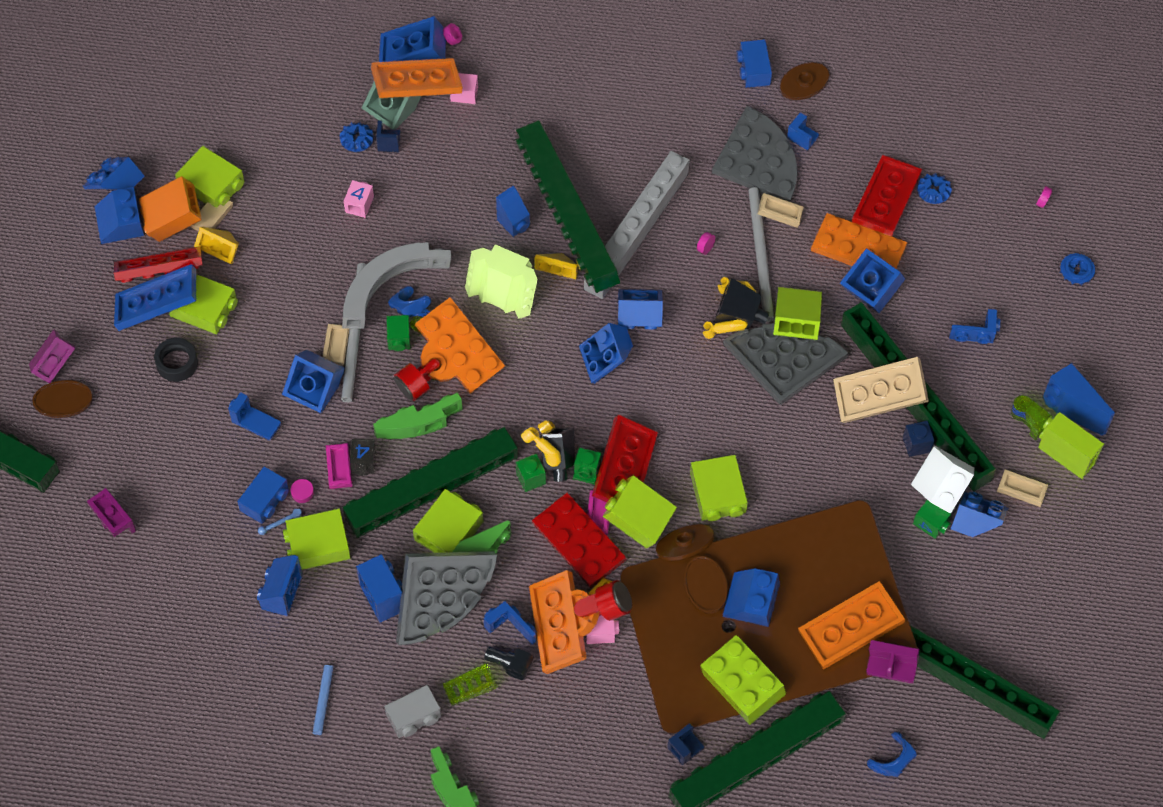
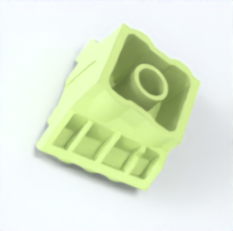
M495 245L492 251L485 248L471 251L465 289L468 297L479 295L481 303L487 302L503 309L505 313L515 310L519 319L529 316L531 313L538 279L534 269H532L530 259Z

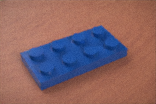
M190 264L116 293L114 326L118 331L195 302L196 268Z

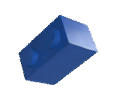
M765 39L741 42L740 50H737L736 54L737 62L741 63L742 66L740 67V78L745 81V87L769 86L771 84L772 71Z
M263 467L237 501L240 511L263 524L267 518L270 519L277 504L287 497L289 492L287 480L268 468Z

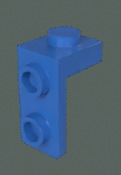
M988 309L985 318V328L952 325L949 339L958 342L993 343L996 331L999 332L1000 318H997V310Z
M241 392L229 404L228 410L232 423L267 440H271L281 426L279 420L251 407L249 397Z
M504 601L497 608L493 607L486 612L484 628L489 633H492L505 621L509 620L532 645L536 642V629L530 622L527 621L525 623L520 617V612L515 606H509Z

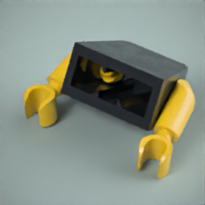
M723 277L721 279L722 285H717L719 292L723 296L713 321L715 325L713 326L708 321L705 322L703 326L708 331H703L702 333L705 338L710 339L716 333L749 329L754 320L765 324L770 312L758 308L762 297L749 282L738 281L732 278L729 281L727 277Z
M545 420L538 424V428L542 433L540 437L535 427L525 430L521 434L522 439L526 443H530L533 440L537 443L535 446L542 451L544 469L553 470L554 482L567 481V469L575 463L574 428H555L553 422Z

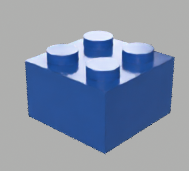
M866 248L840 284L846 291L877 313H880L904 282L905 277L900 271Z
M381 554L356 566L359 585L379 623L398 615L402 596V583L399 579H395L393 575L395 571L389 560L385 562Z

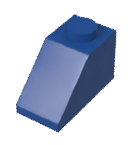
M512 186L496 197L497 221L512 237L518 233L525 232L530 226V214L516 188Z

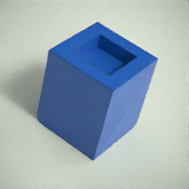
M800 112L788 127L787 139L808 151L818 139L819 134L806 126L807 116Z

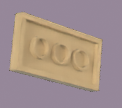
M919 357L833 379L840 418L843 423L929 402Z

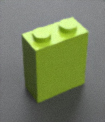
M204 146L175 174L176 179L182 176L194 184L197 199L205 204L208 202L216 208L220 204L224 206L236 191H239L245 183L242 170Z
M196 274V301L170 311L169 315L217 335L220 328L225 327L230 311H233L237 306L238 299L236 298L235 289Z
M778 287L773 335L818 340L822 292Z
M1059 412L1054 418L1050 417L1043 425L1044 430L1039 436L1041 441L1038 448L1083 479L1096 464L1104 443Z
M736 455L691 462L690 476L702 521H716L721 517H738L746 513L748 502Z
M631 476L626 480L622 479L615 489L618 491L617 494L606 503L604 508L607 510L602 517L639 544L648 548L657 542L677 507L635 476Z
M445 489L413 529L414 540L434 553H452L461 541L472 537L482 525L483 512L477 505L465 502L458 493H451Z
M340 509L285 520L287 529L283 530L285 543L290 542L291 549L287 550L288 556L296 555L299 557L301 570L351 559Z

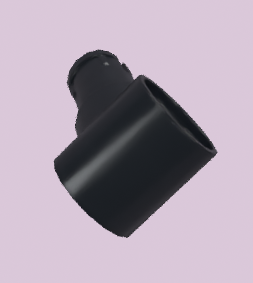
M489 646L485 652L484 659L503 666V669L506 670L505 672L512 678L525 680L534 657L521 649H515L514 652L509 651L507 653Z

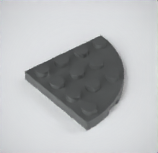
M746 106L713 166L712 173L747 188L756 187L762 194L765 193L791 202L796 187L797 163L792 146L782 130L767 116Z
M764 324L762 327L750 330L744 329L723 340V345L779 405H782L848 357V352L828 337L824 338L818 335V340L773 335L774 324Z
M494 551L406 554L396 643L398 645H407L425 641L427 637L440 631L443 633L462 620L481 599V592L486 586L487 581L490 582L497 554Z

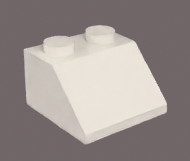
M934 445L911 485L928 501L951 513L973 478L974 467Z

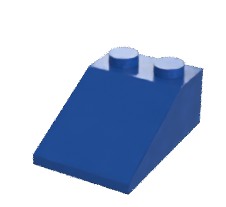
M433 16L381 33L379 62L445 59L446 39L443 34L444 27Z
M1071 363L1050 377L1043 395L1045 404L1052 408L1056 414L1060 412L1073 422L1097 434L1105 435L1115 412Z

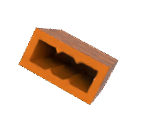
M182 176L139 198L141 204L140 212L145 223L144 230L149 237L154 238L158 242L202 220L194 184Z

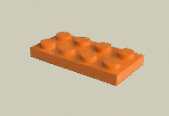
M454 58L373 62L371 64V71L379 98L462 94L463 86Z
M826 213L811 246V251L853 266L867 248L897 269L907 242Z
M879 581L799 627L798 630L824 670L869 644L871 640H876L905 623V618Z

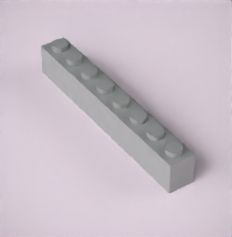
M670 151L605 245L617 269L618 276L687 177L689 159ZM584 278V290L603 299L610 288L596 293L592 286L588 287Z

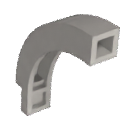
M429 242L413 243L396 247L374 258L358 273L349 287L343 307L342 328L364 329L365 312L371 297L382 284L392 277L415 269H449L451 250L440 248L429 250Z

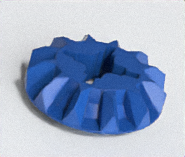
M351 122L349 126H344L342 132H340L342 146L352 152L366 150L370 147L374 138L373 131L369 128L368 124L363 125L361 122L358 124ZM359 132L360 136L354 142L353 135Z
M935 173L934 175L927 174L924 178H921L917 191L924 201L931 204H940L948 200L952 188L950 181H947L945 176L940 177ZM931 185L939 186L938 191L931 189Z
M1074 253L1067 255L1062 260L1060 273L1063 274L1064 280L1071 281V284L1079 283L1082 285L1085 282L1089 283L1094 277L1095 266L1087 256ZM1078 264H1079V265H1080V267H1079V268H1080V271H1079V273L1076 275V274L1074 273V269H1075V268L1078 266Z

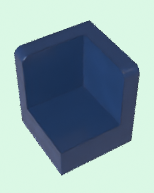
M378 120L376 134L378 151L399 152L400 130L383 129L382 120Z
M689 723L668 740L667 748L683 766L704 749V745L693 734V726Z

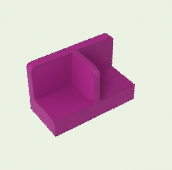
M53 329L29 363L31 373L51 383L74 351L75 346L61 338L58 331Z
M106 488L87 500L89 507L100 519L102 526L108 529L113 537H116L127 528L132 534L136 532L131 518Z
M871 640L867 675L913 684L919 661V649Z

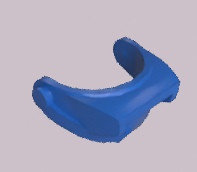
M406 286L392 296L388 303L391 308L397 309L399 314L413 317L424 311L431 304V298L425 295L419 299L407 301L412 296L414 289L411 286Z
M893 732L891 736L903 747L901 755L895 761L885 764L869 759L867 766L879 774L898 777L907 764L916 757V752L902 738L899 732Z

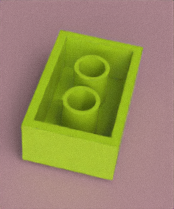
M737 635L700 665L703 675L749 725L786 695L784 685Z

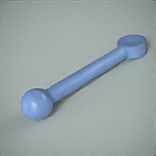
M295 509L292 514L266 527L260 526L258 533L265 535L268 530L284 523L285 520L301 517V510Z

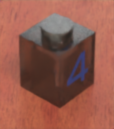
M352 439L350 458L352 473L361 476L375 474V439Z

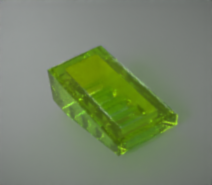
M486 664L443 684L452 706L498 688L492 672ZM484 675L487 683L483 684L480 676ZM474 678L478 685V687L474 688L471 681ZM466 682L469 689L468 692H465L462 683ZM456 685L460 692V696L458 697L456 696L453 689V686Z

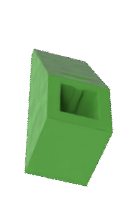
M507 520L461 541L452 553L494 551L497 554V548L501 543L505 544L512 534L510 522Z

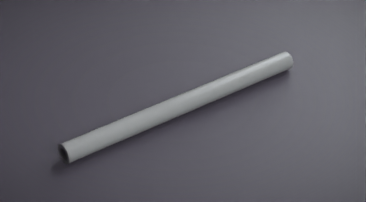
M753 187L748 192L760 295L762 297L761 304L763 310L770 312L766 322H771L774 320L763 219L761 215L757 214L760 205L759 189Z
M359 263L357 265L356 276L367 264ZM361 329L349 330L341 396L343 402H352Z

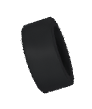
M174 337L166 339L155 350L154 361L157 371L162 378L168 381L179 382L186 380L197 370L198 359L195 347L183 338ZM178 350L184 351L189 355V361L181 368L170 369L163 364V359L170 352Z

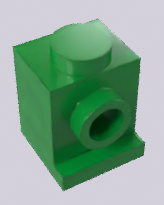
M579 448L574 463L573 479L595 485L601 466V453Z

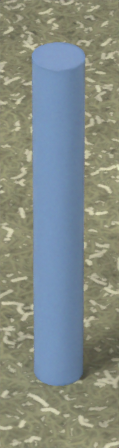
M324 665L313 727V734L322 735L333 673V666Z

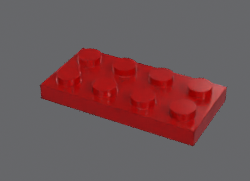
M882 155L853 215L852 222L892 237L918 182L922 169Z
M201 246L114 262L113 272L115 281L120 280L122 283L141 276L144 279L152 278L157 273L164 272V274H167L190 264L198 269L199 266L203 265Z
M617 415L614 418L592 496L608 502L611 497H615L618 491L615 489L619 482L631 476H635L644 483L658 432L621 415Z
M568 493L564 494L532 520V524L590 588H593L626 561V556Z

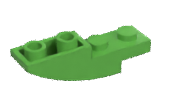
M457 392L453 395L444 396L435 404L424 406L418 412L414 405L408 408L403 407L389 417H382L374 423V434L376 438L403 439L435 432L447 427V417L462 410V399Z
M440 746L431 749V758L437 770L436 773L431 774V782L445 807H476L479 805L475 792H470L467 785L461 787L456 773L451 774L449 767L452 764L447 752L442 753Z

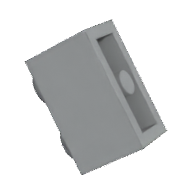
M428 685L384 706L386 716L398 739L403 736L409 737L416 733L417 729L425 725L431 726L441 718L440 707Z

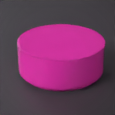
M451 23L443 28L444 37L450 45H456L461 42L462 33L457 25Z
M1045 186L1036 205L1044 208L1053 190Z
M709 232L704 233L697 243V251L704 255L708 254L715 243V235Z
M299 479L291 485V496L296 502L306 503L312 499L314 489L310 481Z

